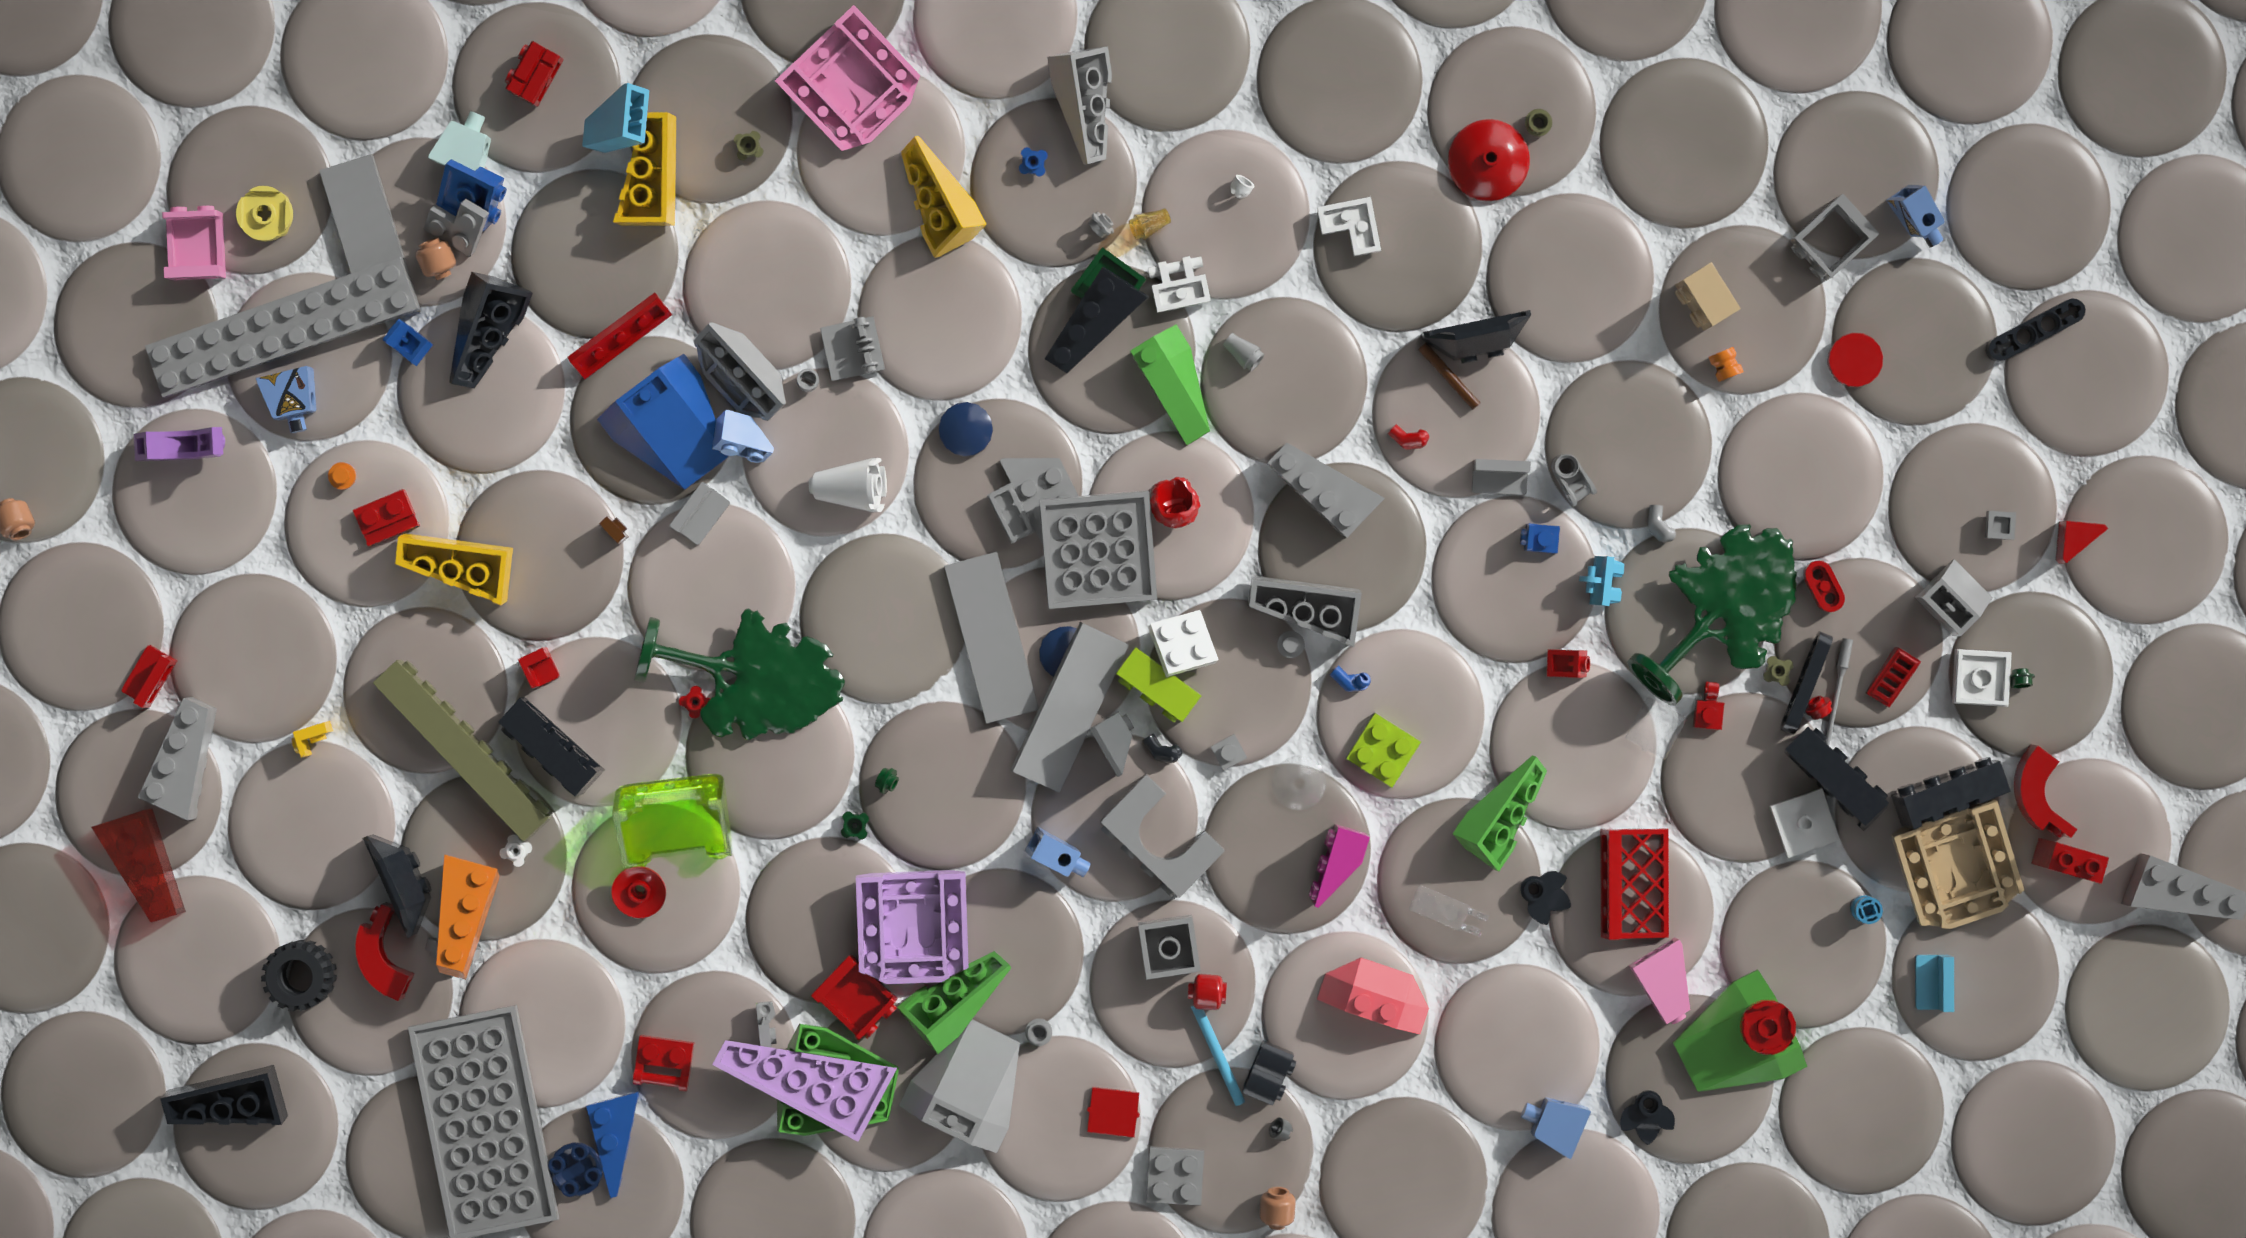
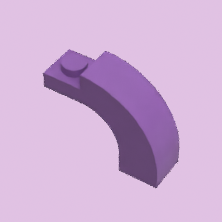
M222 427L134 434L135 461L220 457L223 455L225 447Z

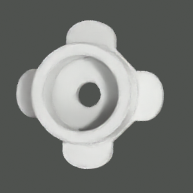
M510 835L507 839V845L500 850V856L502 859L512 861L514 866L520 867L524 864V858L532 851V845L529 842H523L517 835ZM514 848L518 849V853H514Z

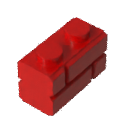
M531 41L529 46L525 44L518 55V59L521 61L516 70L512 68L505 79L507 86L505 89L538 107L564 59L538 43Z

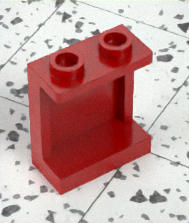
M852 954L811 995L851 1030L858 1041L863 1036L868 1039L878 1028L875 1023L882 1016L887 1019L897 1009L894 1003L898 998L877 978L860 973L859 961Z

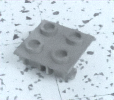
M874 316L860 317L854 319V321L820 328L832 381L885 370Z

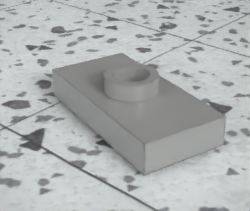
M1011 483L987 495L1011 544L1036 532Z

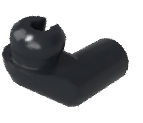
M1154 733L1142 740L1156 761L1175 763L1182 756L1180 746L1175 744L1171 747L1162 746Z

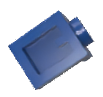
M1528 523L1526 524V529H1521L1520 545H1524V551L1557 554L1560 526Z

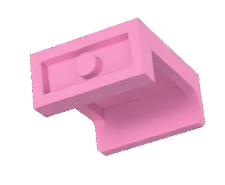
M198 206L197 211H187V207H171L170 212H162V218L166 219L168 267H164V278L171 281L226 278L223 213L214 210V206Z

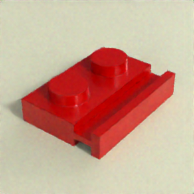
M405 489L353 510L368 547L420 526Z

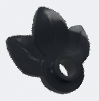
M1548 871L1540 877L1529 876L1520 885L1521 896L1528 901V913L1540 924L1548 925L1551 911H1562L1571 907L1568 895L1561 889L1567 879L1564 874L1557 871ZM1532 884L1538 886V891L1535 894L1529 893V887Z
M1651 1090L1641 1092L1636 1097L1635 1103L1624 1109L1620 1119L1621 1130L1629 1131L1635 1129L1639 1138L1646 1145H1650L1656 1139L1660 1128L1673 1130L1675 1126V1117L1672 1110L1664 1106L1661 1097ZM1647 1099H1652L1653 1105L1650 1108L1644 1107V1101Z

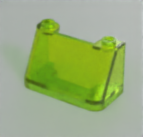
M707 774L623 785L616 790L612 814L623 869L645 867L651 861L653 854L705 848L706 855L717 860L732 856L733 846L723 776Z

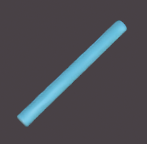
M1191 1006L1235 1106L1245 1103V1099L1205 1011Z

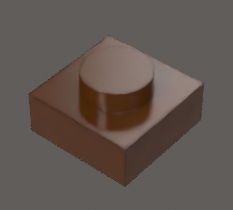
M606 516L599 523L617 544H622L629 538L625 533L628 528L618 517L613 520L612 517Z

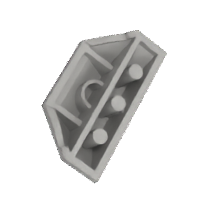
M710 322L693 340L695 347H697L698 359L703 375L738 413L769 421L786 403L781 374L743 333Z

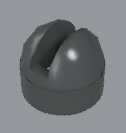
M1280 1117L1276 1118L1269 1128L1270 1137L1278 1141L1290 1139V1132H1293L1292 1125Z

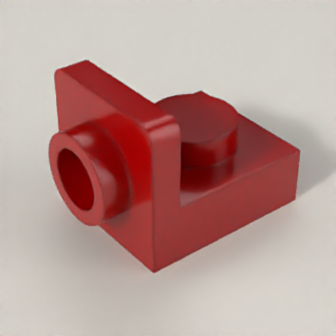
M1548 649L1547 677H1587V672H1589L1591 666L1587 650Z

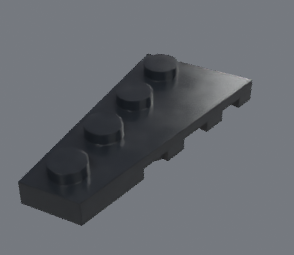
M1103 266L1044 359L1065 373H1069L1149 296Z

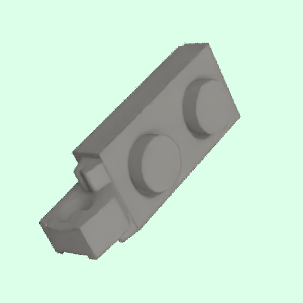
M772 1001L756 1003L760 1046L772 1048L771 1044H777L775 1027H769L770 1021L776 1015Z

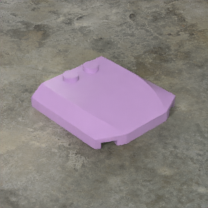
M965 871L888 872L856 876L860 973L868 974L885 984L943 982L953 974L969 968Z

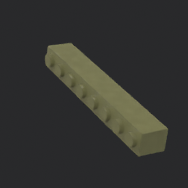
M396 660L373 684L523 842L529 840L552 818L548 814L550 809L540 799L536 801L529 794L531 789L521 779L517 781L510 774L512 769L502 759L498 761L491 754L493 749L484 740L479 741L473 735L475 730L465 720L460 721L454 715L456 710L446 700L442 702L435 695L437 690L427 680L423 682L416 675L418 670L408 660L406 662Z

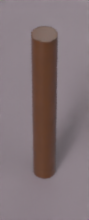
M1427 343L1418 349L1472 410L1481 403Z

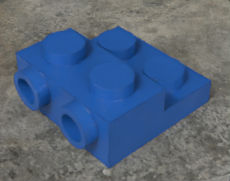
M450 159L445 164L436 205L456 216L460 204L465 199L471 201L489 212L484 231L491 224H496L500 218L501 210L497 208L498 202L504 199L507 188L503 186L504 178L481 166L474 171Z

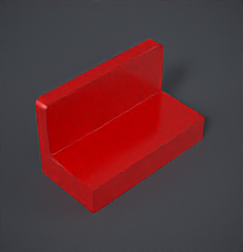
M148 645L121 691L135 699L134 704L141 708H150L177 660L154 646Z

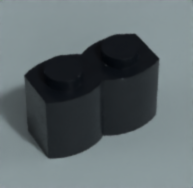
M1263 1040L1244 1082L1242 1093L1272 1106L1275 1100L1280 1101L1286 1088L1282 1083L1286 1075H1292L1296 1065V1061L1293 1060V1052Z

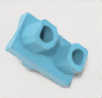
M1594 556L1593 566H1588L1587 576H1579V581L1587 582L1586 593H1590V605L1610 606L1612 603L1621 602V588L1612 587V577H1622L1625 565L1614 560L1615 557Z

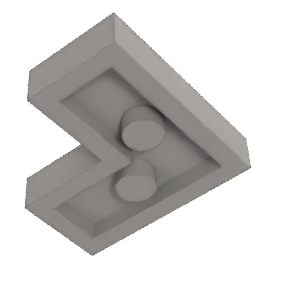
M467 199L460 204L456 216L435 204L429 211L423 229L471 257L476 251L489 212Z

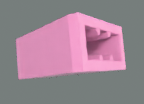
M1674 937L1629 965L1662 1021L1666 1024L1671 1022L1672 1025L1682 1021L1686 1017L1685 1013L1690 1010L1683 946L1681 941Z

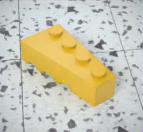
M647 112L645 143L632 146L633 152L631 160L627 165V176L624 187L621 189L620 203L613 223L621 226H675L676 116L668 112Z
M405 533L398 537L395 564L427 577L440 580L447 585L461 588L478 597H484L493 603L503 605L508 599L513 548Z

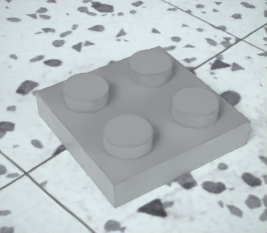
M1150 1146L1147 1202L1201 1206L1204 1149Z

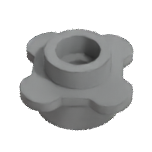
M1096 212L1091 215L1092 219L1089 221V225L1099 237L1104 238L1106 235L1114 233L1112 228L1113 222L1105 213L1100 214Z

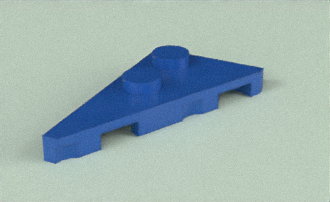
M638 1091L586 1106L603 1165L610 1198L618 1196L621 1185L622 1172L631 1138V1129L635 1119L636 1105L639 1099Z

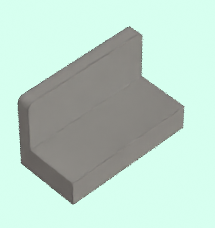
M1473 460L1472 492L1525 495L1527 493V476L1530 473L1531 461Z
M701 482L669 526L699 545L728 508L730 501L708 484Z

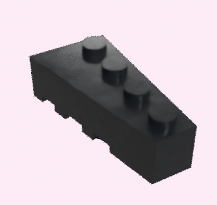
M520 697L498 721L503 726L501 731L511 740L515 738L522 745L521 749L531 758L535 757L542 764L541 767L549 775L555 777L574 796L584 794L605 771L600 764L526 697Z
M1807 727L1785 749L1784 753L1809 778H1815L1818 781L1817 785L1823 789L1827 796L1835 797L1838 800L1837 804L1847 815L1855 816L1860 821L1857 825L1865 831L1887 809L1889 802L1886 798L1888 795L1878 785L1872 787L1866 781L1868 776L1858 766L1852 768L1845 761L1848 757L1839 748L1835 747L1832 749L1825 743L1827 737L1817 728L1812 730Z
M1990 757L1982 758L1974 762V767L1965 769V766L1956 767L1949 770L1950 775L1940 778L1939 775H1934L1923 779L1924 784L1914 787L1913 784H1908L1897 788L1898 793L1891 795L1901 826L1917 829L1922 827L1921 821L1935 822L1944 818L1943 812H1960L1970 807L1969 803L1981 804L2011 792L2001 761L1991 760Z
M274 1065L169 1089L160 1098L167 1124L204 1125V1123H219V1125H230L231 1123H246V1125H258L259 1123L282 1125L288 1117Z

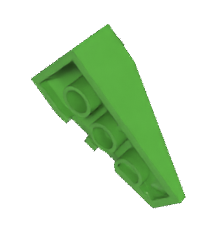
M1177 324L1130 350V354L1185 444L1189 445L1210 432L1191 347Z
M1534 755L1527 759L1471 808L1453 832L1455 838L1466 850L1498 872L1516 846L1517 841L1513 839L1519 825H1525L1527 820L1524 817L1526 808L1529 803L1535 801L1547 773L1546 768Z

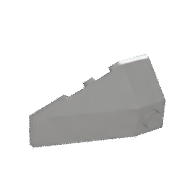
M1108 46L1047 57L1052 87L1083 164L1105 160L1108 139L1105 111L1106 108H1110V99L1106 98L1107 83H1111L1112 80Z

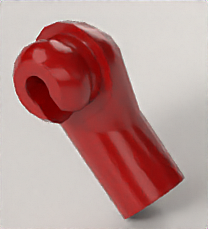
M1397 424L1387 433L1406 450L1421 449L1427 445L1429 440L1427 431L1419 429L1418 432L1406 433Z

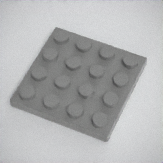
M1148 490L1039 500L1049 609L1157 600Z

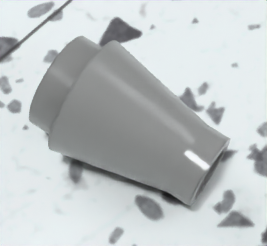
M1234 333L1223 344L1242 368H1247L1250 371H1253L1260 364L1265 355L1260 351V347L1236 336Z

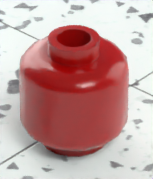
M1198 974L1194 979V983L1188 984V999H1193V1006L1196 1009L1219 1010L1221 1004H1226L1227 982H1223L1220 975Z

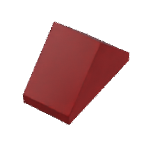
M2059 521L2055 560L2059 564L2068 563L2109 528L2105 524Z

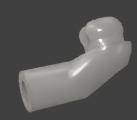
M1649 505V531L1658 541L1664 543L1673 541L1676 532L1662 520L1663 506Z

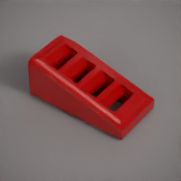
M1894 647L1866 691V694L1890 708L1915 673L1921 661L1901 648ZM1899 658L1909 664L1907 668L1896 663L1897 659ZM1893 667L1902 673V676L1899 678L1889 670ZM1885 676L1897 683L1895 687L1883 681ZM1881 686L1891 692L1889 697L1876 690L1877 687Z

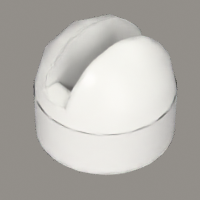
M1236 175L1230 185L1231 193L1235 194V197L1239 199L1247 197L1254 188V184L1241 175Z

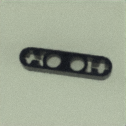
M2074 298L2055 305L1992 338L1986 345L1985 351L1989 359L1999 362L2028 349L2082 320L2086 312L2085 305L2082 301ZM2068 304L2070 307H2077L2078 311L2074 313L2075 318L2072 315L2063 319L2059 317V314L2069 310ZM2045 316L2051 317L2055 323L2053 330L2050 332L2043 330L2041 327V320ZM2020 329H2026L2030 333V340L2027 344H2021L2017 340V332ZM2010 341L2013 345L2002 351L2003 356L2000 353L1995 354L1993 351L1996 348V342L2002 345Z
M1821 631L1816 634L1783 716L1780 730L1792 735L1797 732L1830 650L1833 636Z

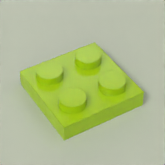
M1374 713L1346 759L1393 788L1421 741Z

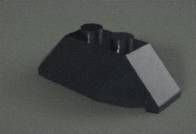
M1527 310L1425 331L1421 333V338L1452 360L1461 359V364L1478 361L1477 356L1487 354L1488 358L1504 355L1503 350L1511 347L1531 317V311Z
M374 834L362 838L406 937L417 934L431 900L429 892L432 889L428 879L425 876H421L418 869L420 861L416 853L411 852L408 847Z

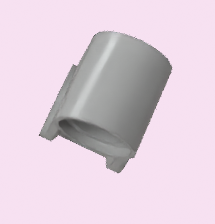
M1560 454L1552 460V473L1559 482L1565 497L1573 507L1577 505L1579 500L1589 494L1594 495L1597 493L1593 482L1584 472L1575 456ZM1564 458L1571 462V470L1567 474H1563L1559 470V463Z

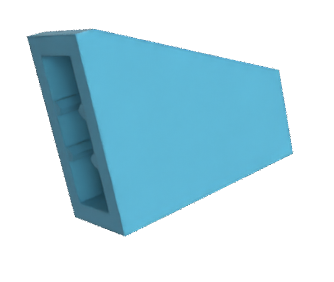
M629 83L623 84L585 119L582 146L607 153L645 143L649 90Z

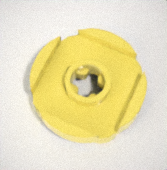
M257 186L250 189V192L245 194L244 197H241L236 208V218L239 226L251 238L268 242L283 237L288 233L293 220V209L286 195L273 187ZM265 206H267L268 211H271V217H268L267 221H263V218L258 216V211H263Z

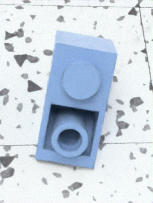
M725 410L716 419L712 449L721 451L722 454L727 456L737 455L745 457L748 461L754 463L764 462L773 454V446L751 416Z

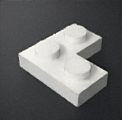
M1371 197L1317 207L1322 235L1349 230L1354 257L1381 251Z

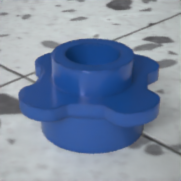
M1028 147L1024 148L1021 151L1023 158L1022 164L1019 165V171L1024 175L1030 173L1036 174L1038 177L1043 176L1046 171L1044 162L1048 158L1047 152L1045 150L1032 151ZM1031 160H1035L1036 163L1032 165Z

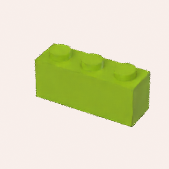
M1136 647L1116 673L1120 676L1118 679L1119 683L1130 691L1133 687L1141 691L1140 698L1152 707L1157 703L1164 708L1161 714L1174 723L1177 719L1183 722L1201 698L1199 693L1176 676L1166 677L1163 667Z

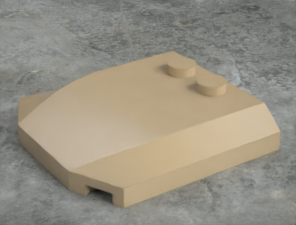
M1989 800L1981 804L1973 803L1966 810L1944 813V818L1935 822L1921 821L1922 827L1917 829L1903 827L1891 834L1917 921L1922 926L1931 925L1953 929L2000 913L2009 906L2008 903L2018 893L2021 894L2024 891L2005 824L1996 800Z

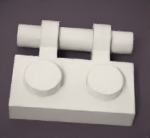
M1190 256L1182 257L1181 261L1168 264L1166 261L1159 262L1158 266L1148 268L1150 278L1161 276L1162 284L1152 285L1157 313L1211 302L1206 275L1194 276L1193 269L1203 267L1201 256L1190 258ZM1185 271V279L1170 281L1169 274Z

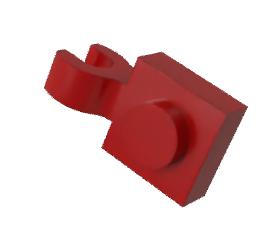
M1705 682L1704 700H1696L1693 727L1722 730L1725 703L1717 702L1719 683Z

